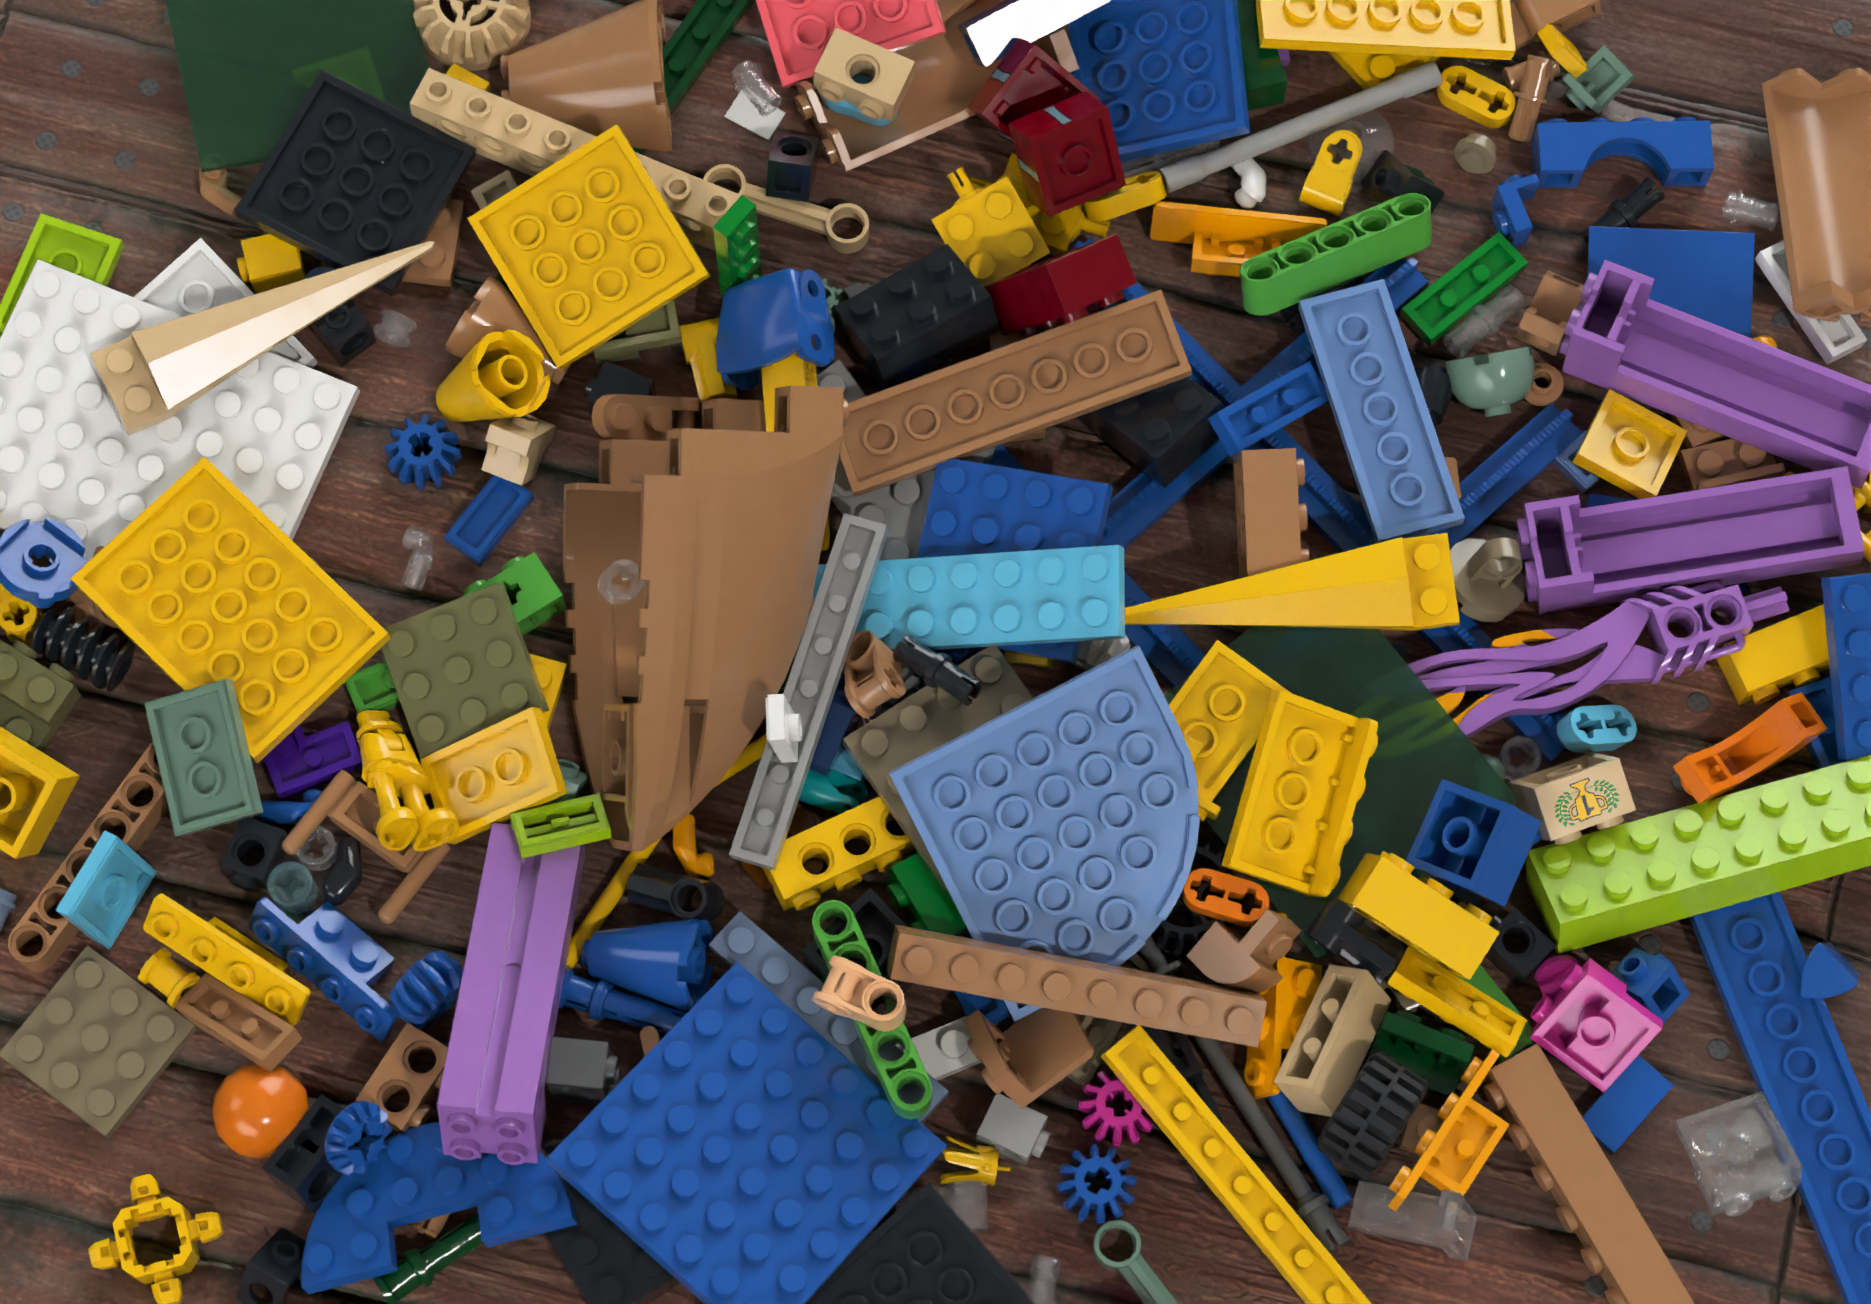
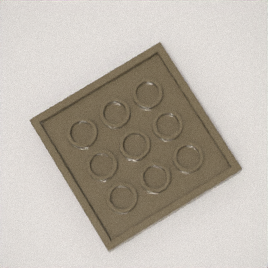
M997 646L986 647L957 666L983 681V687L979 696L976 699L969 696L972 699V703L969 706L962 704L957 698L939 687L931 688L927 685L843 738V746L945 891L947 888L888 772L1033 699Z

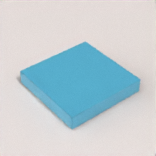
M104 831L62 898L56 911L96 944L109 950L157 871L120 838Z

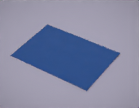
M1589 226L1587 278L1590 272L1599 274L1604 260L1610 261L1655 279L1649 299L1751 338L1755 233Z

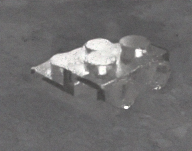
M1762 1091L1676 1120L1675 1131L1694 1166V1179L1713 1215L1725 1211L1728 1216H1738L1747 1212L1752 1207L1753 1201L1768 1196L1771 1201H1782L1793 1195L1796 1187L1800 1186L1802 1165Z

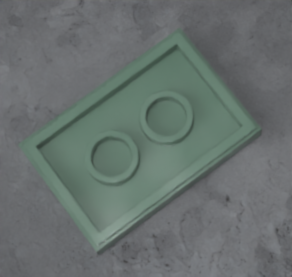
M223 679L144 703L175 836H186L264 813L232 679Z

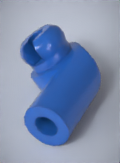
M314 789L305 791L303 802L263 800L261 804L264 813L258 814L259 819L263 823L297 824L323 791Z

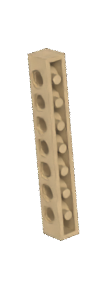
M428 68L410 101L412 116L476 148L477 154L533 177L597 137ZM636 153L688 240L716 251L713 226L741 195Z

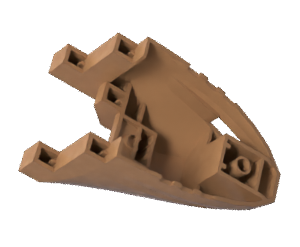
M793 385L775 388L774 432H766L764 400L719 398L702 401V429L679 428L667 430V441L628 439L599 441L598 484H564L563 583H572V610H565L566 628H573V655H568L569 673H574L575 700H572V707L592 794H600L611 828V838L609 840L612 848L626 851H642L663 837L684 819L718 784L741 755L766 716L765 698H767V695L778 694L785 681L813 606L814 585L842 442L843 427L846 426L849 416L848 402L844 399V388ZM623 696L638 697V703L623 704Z

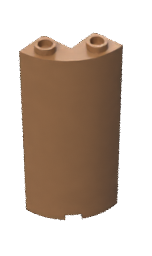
M983 0L966 8L945 27L947 34L894 51V53L915 61L914 79L899 108L898 116L889 125H871L828 109L823 104L818 90L814 89V77L795 83L800 93L794 97L797 108L804 120L811 118L822 139L820 145L828 163L831 165L837 162L847 172L976 115L967 106L1004 57L986 67L977 65L958 25L1005 0ZM1060 27L1032 42L1069 73L1080 69L1065 28ZM860 73V74H862V75L871 77L870 75H868V74H866V73Z
M1801 68L1782 71L1777 77L1763 82L1762 89L1794 311L1823 321L1838 322L1840 319L1839 315L1859 314L1860 322L1871 321V75L1862 68L1847 69L1840 72L1836 77L1821 83Z

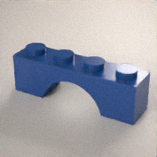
M1640 117L1629 122H1611L1607 118H1594L1587 122H1568L1565 119L1555 118L1543 123H1537L1531 140L1533 174H1537L1540 181L1538 188H1577L1582 175L1588 167L1596 161L1610 156H1626L1643 162L1653 170L1663 187L1706 186L1714 170L1710 121H1697L1693 117H1679L1673 121H1654L1648 117Z

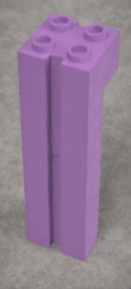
M1604 260L1598 275L1590 272L1581 293L1582 300L1577 310H1573L1564 332L1566 335L1559 353L1566 355L1562 372L1608 390L1611 389L1618 394L1814 471L1848 466L1851 485L1862 489L1871 470L1870 384L1649 299L1655 281L1651 277Z
M1848 466L1581 509L1579 495L1525 503L1524 519L1517 520V542L1520 544L1522 560L1529 559V562H1524L1528 602L1536 601L1538 615L1618 603L1630 598L1642 599L1641 595L1650 592L1663 593L1662 589L1674 585L1692 588L1708 582L1718 581L1727 586L1860 565L1865 552Z
M492 823L437 1102L444 1155H452L461 1160H473L481 1158L482 1152L495 1153L498 1159L506 1164L519 1165L524 1162L538 1164L546 1119L544 1087L548 1070L551 1039L555 1031L585 861L584 844L521 859L519 845L516 842L515 832L511 824Z

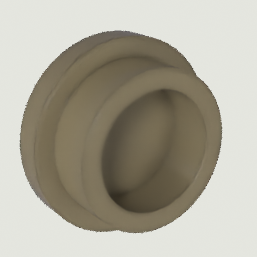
M1472 133L1458 141L1454 148V157L1467 172L1477 174L1488 173L1496 163V146L1488 137Z

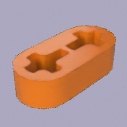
M1200 868L1192 871L1182 890L1183 901L1190 910L1239 926H1254L1269 908L1267 891L1261 885L1212 869ZM1201 880L1210 883V891L1224 896L1220 898L1208 895L1205 901H1199L1196 899L1197 892L1190 889V887H1199ZM1246 894H1251L1255 896L1254 904L1260 906V909L1253 908L1250 915L1241 913L1242 905L1227 900L1228 897L1243 900Z

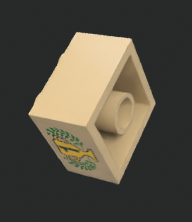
M1591 752L1509 782L1516 807L1542 821L1539 828L1542 841L1554 840L1556 845L1569 843L1581 838L1580 830L1597 825L1598 829L1616 826L1624 822V814L1636 810L1620 759L1613 756Z

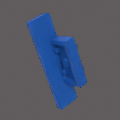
M263 897L256 903L248 924L256 937L282 956L294 971L305 976L320 989L330 1002L336 1003L350 1015L362 1030L370 1033L380 1042L385 1041L390 1036L399 1013L370 986L391 970L395 958L328 901L299 924H296L268 898Z

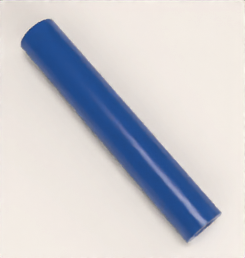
M1281 1090L1278 1095L1267 1097L1323 1194L1326 1193L1328 1196L1329 1204L1333 1211L1353 1201L1351 1193L1330 1158L1317 1150L1318 1137L1303 1112L1298 1111Z

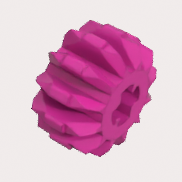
M1104 1071L1098 1072L1097 1081L1100 1087L1092 1083H1086L1083 1092L1091 1099L1081 1100L1078 1104L1079 1111L1091 1113L1082 1121L1083 1128L1091 1129L1098 1125L1099 1129L1094 1137V1140L1098 1143L1104 1140L1107 1133L1112 1134L1113 1148H1120L1122 1134L1126 1135L1132 1145L1137 1144L1140 1139L1137 1129L1149 1133L1153 1128V1123L1145 1117L1150 1115L1116 1075H1114V1081H1111L1107 1073ZM1113 1099H1122V1106L1130 1108V1111L1125 1109L1123 1117L1114 1116L1113 1108L1106 1107V1104L1111 1106Z

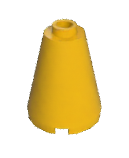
M516 330L496 331L483 336L439 385L436 391V404L439 411L452 422L518 418L536 411L546 400L550 386L549 374L545 376L541 362L545 361L542 351L529 337Z

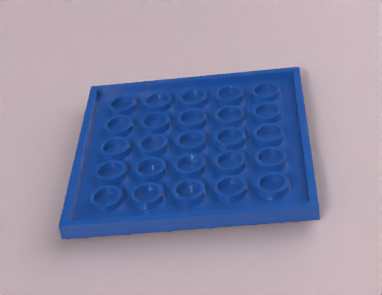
M736 962L548 1156L546 1163L704 1304H806L939 1158L947 1145L918 1119H905L897 1115L891 1107L884 1090L743 966Z

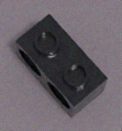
M322 1094L262 1167L283 1193L314 1214L343 1175V1173L334 1169L327 1161L325 1139L333 1120L344 1108ZM362 1131L361 1139L367 1135V1133ZM360 1140L354 1144L357 1148L359 1147Z

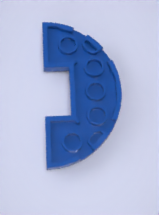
M439 1122L420 1125L418 1128L408 1129L404 1133L401 1132L385 1140L389 1148L381 1149L377 1154L378 1164H368L364 1174L355 1172L350 1173L348 1176L343 1174L325 1197L314 1217L307 1236L301 1270L302 1288L308 1294L397 1272L398 1266L394 1228L478 1206L481 1241L489 1248L577 1225L575 1207L562 1178L546 1163L547 1158L541 1152L539 1153L538 1164L524 1162L519 1165H510L500 1161L497 1154L482 1152L481 1158L461 1160L452 1155L443 1154Z

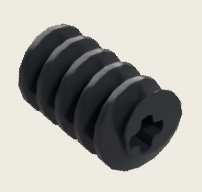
M67 607L60 615L57 614L56 608H51L44 614L33 634L31 649L37 654L46 653L48 660L53 663L61 662V666L67 671L76 670L79 678L82 680L91 679L92 684L98 689L107 687L108 692L116 689L131 667L136 644L132 641L127 642L120 650L118 649L121 640L120 634L113 633L104 641L103 638L106 631L104 625L98 624L89 632L91 619L87 615L82 616L74 624L73 620L76 613L74 608Z

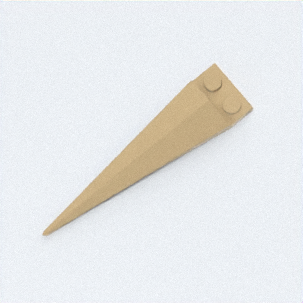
M427 241L131 333V337L90 353L94 366L128 436L171 418L202 395L297 332L431 252L435 247V241Z

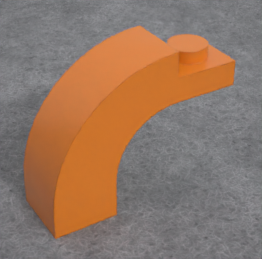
M1800 692L1779 700L1738 732L1707 749L1684 757L1673 768L1679 775L1684 790L1694 797L1698 804L1717 797L1732 794L1791 757L1828 728L1804 694Z

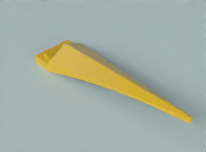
M1448 533L1404 539L1400 537L1125 608V625L1287 626L1410 631L1460 625Z

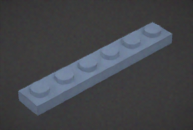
M739 911L709 943V949L730 967L736 962L743 966L883 1089L852 1019L832 1013L813 1002L812 997L814 993L821 992L824 983ZM892 1042L883 1044L878 1050L881 1058L890 1062L897 1061L904 1055V1052ZM929 1074L932 1085V1102L927 1113L920 1118H916L922 1124L948 1096L949 1092ZM907 1084L900 1088L898 1097L902 1102L912 1105L922 1100L924 1091L915 1084Z

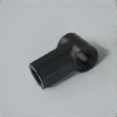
M638 863L634 871L630 873L626 887L629 902L672 913L684 919L710 921L720 915L724 907L725 897L723 890L718 884L643 863ZM699 889L702 894V903L697 910H694L691 903L692 896Z
M1331 895L1304 934L1331 955L1337 958L1340 955L1355 968L1368 970L1377 983L1380 984L1396 965L1403 952L1364 923L1365 919L1354 909Z

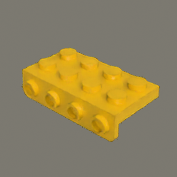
M1281 689L1272 690L1221 866L1307 896L1327 897L1331 890L1335 888L1340 878L1341 868L1339 862L1343 848L1352 836V816L1356 802L1360 800L1365 790L1366 780L1364 774L1368 760L1374 754L1378 744V735L1376 733L1378 722L1370 718H1357Z

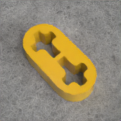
M1460 65L1451 66L1441 74L1442 84L1437 86L1436 92L1439 101L1445 107L1492 129L1501 128L1511 120L1516 100L1512 91L1507 87ZM1457 81L1464 84L1463 90L1458 91L1457 94L1450 92L1451 85H1454ZM1495 100L1500 101L1502 106L1496 113L1488 110L1489 104L1494 103Z
M1147 171L1125 178V186L1084 202L1089 220L1092 222L1110 220L1161 201L1167 195L1161 173L1158 171Z

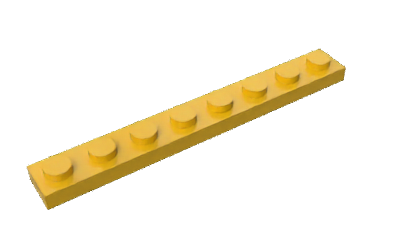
M1140 1025L1134 1027L1101 1055V1058L1306 1304H1371Z

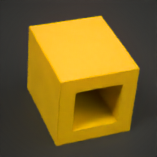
M271 234L241 240L244 256L237 258L240 276L243 283L251 282L255 294L305 279L306 275L300 249Z

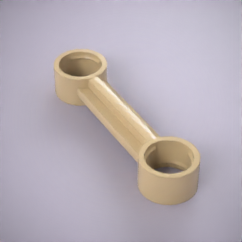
M729 164L714 166L704 176L703 180L712 184L721 179H731L737 182L741 189L738 194L747 197V199L756 205V212L758 214L824 234L829 245L838 252L846 254L855 253L861 250L869 239V219L866 212L858 205L843 203L835 206L833 209H828L809 202L766 196L765 188L746 183L743 173L737 167ZM842 218H853L863 225V231L855 238L842 239L834 234L832 227L836 221Z

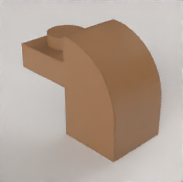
M1548 270L1542 278L1530 307L1523 315L1518 326L1520 329L1516 339L1556 356L1566 335L1564 332L1573 310L1578 309L1582 300L1581 293L1584 285Z
M1270 909L1265 911L1244 937L1238 931L1215 921L1188 953L1187 957L1203 974L1213 981L1233 989L1260 993L1272 988L1283 978L1272 965L1277 959L1282 958L1288 953L1293 940L1301 930L1290 919Z

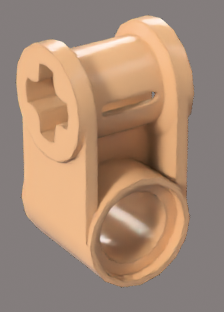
M832 956L829 962L832 967L821 992L814 993L812 997L813 1002L832 1013L849 1017L879 1031L886 1032L898 1028L905 1020L907 1012L904 994L899 985L867 971L862 966L848 959ZM879 997H892L897 1002L896 1008L886 1015L875 1013L871 1007L873 1002Z

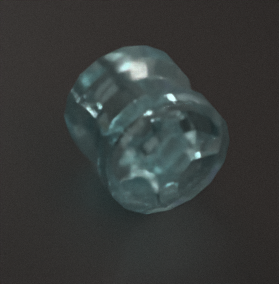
M293 861L281 863L269 874L267 881L268 892L277 907L283 912L293 915L301 914L309 910L316 902L318 895L317 884L308 868L301 863ZM292 878V882L288 884L287 887H282V885H286Z

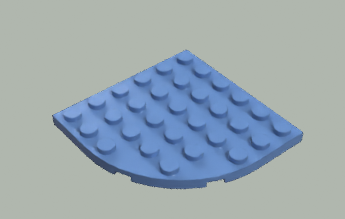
M1139 646L1131 648L888 772L972 939L1120 966L1146 944L1145 941L1153 934L1159 924L1169 916L1182 893L1191 871L1200 825L1197 776L1191 753L1182 731ZM1004 1000L1014 1022L1042 1008Z

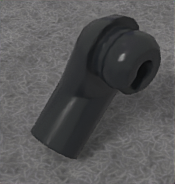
M347 837L338 842V863L322 882L321 891L325 902H330L333 906L343 904L362 881L360 841L356 838Z

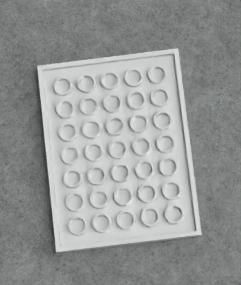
M37 260L0 338V530L5 531L14 523L30 519L29 524H44L45 519L56 520L70 527L82 539L85 547L84 554L88 563L93 558L95 549L98 546L105 547L201 458L205 457L277 527L293 540L360 390L355 385L268 351L171 418L128 436L94 366L90 353L131 337L132 332L178 319L181 316L49 263Z

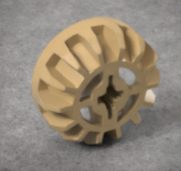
M414 0L415 10L413 16L423 46L436 60L449 67L455 63L468 71H477L501 64V56L511 55L520 49L530 29L531 11L529 0H499V2L477 0L478 5H475L476 0H448L451 4L455 23L447 19L441 11L440 0Z

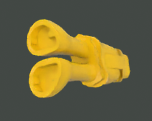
M365 710L360 712L356 716L360 728L356 733V738L361 753V778L367 782L368 788H375L381 816L377 821L376 834L381 845L391 851H400L411 843L413 849L420 852L436 848L450 841L460 828L458 819L447 808L438 807L431 810L428 808L424 796L431 792L430 780L427 778L425 768L419 763L407 736L402 734L401 725L392 721L388 711ZM398 797L402 799L404 807L400 806Z

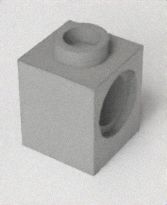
M1000 1093L996 1094L977 1132L976 1143L999 1149V1154L1027 1166L1031 1155L1037 1158L1041 1157L1051 1133L1044 1130L1048 1116L1027 1106L1021 1109L1012 1099Z

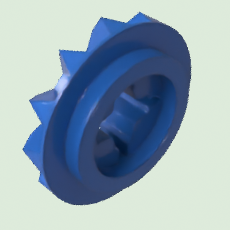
M370 1101L355 1102L343 1109L333 1120L326 1135L325 1155L329 1164L347 1176L352 1172L364 1174L368 1164H378L377 1154L381 1149L389 1148L384 1138L393 1130L386 1122L388 1113ZM361 1132L367 1133L366 1137L361 1139ZM360 1140L359 1147L357 1148L354 1144Z

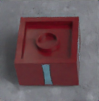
M1019 38L967 107L1013 144L1008 125L1009 122L1085 91L1096 99L1099 97L1037 45Z
M1087 91L1008 123L1027 199L1046 216L1051 217L1126 185L1108 107Z

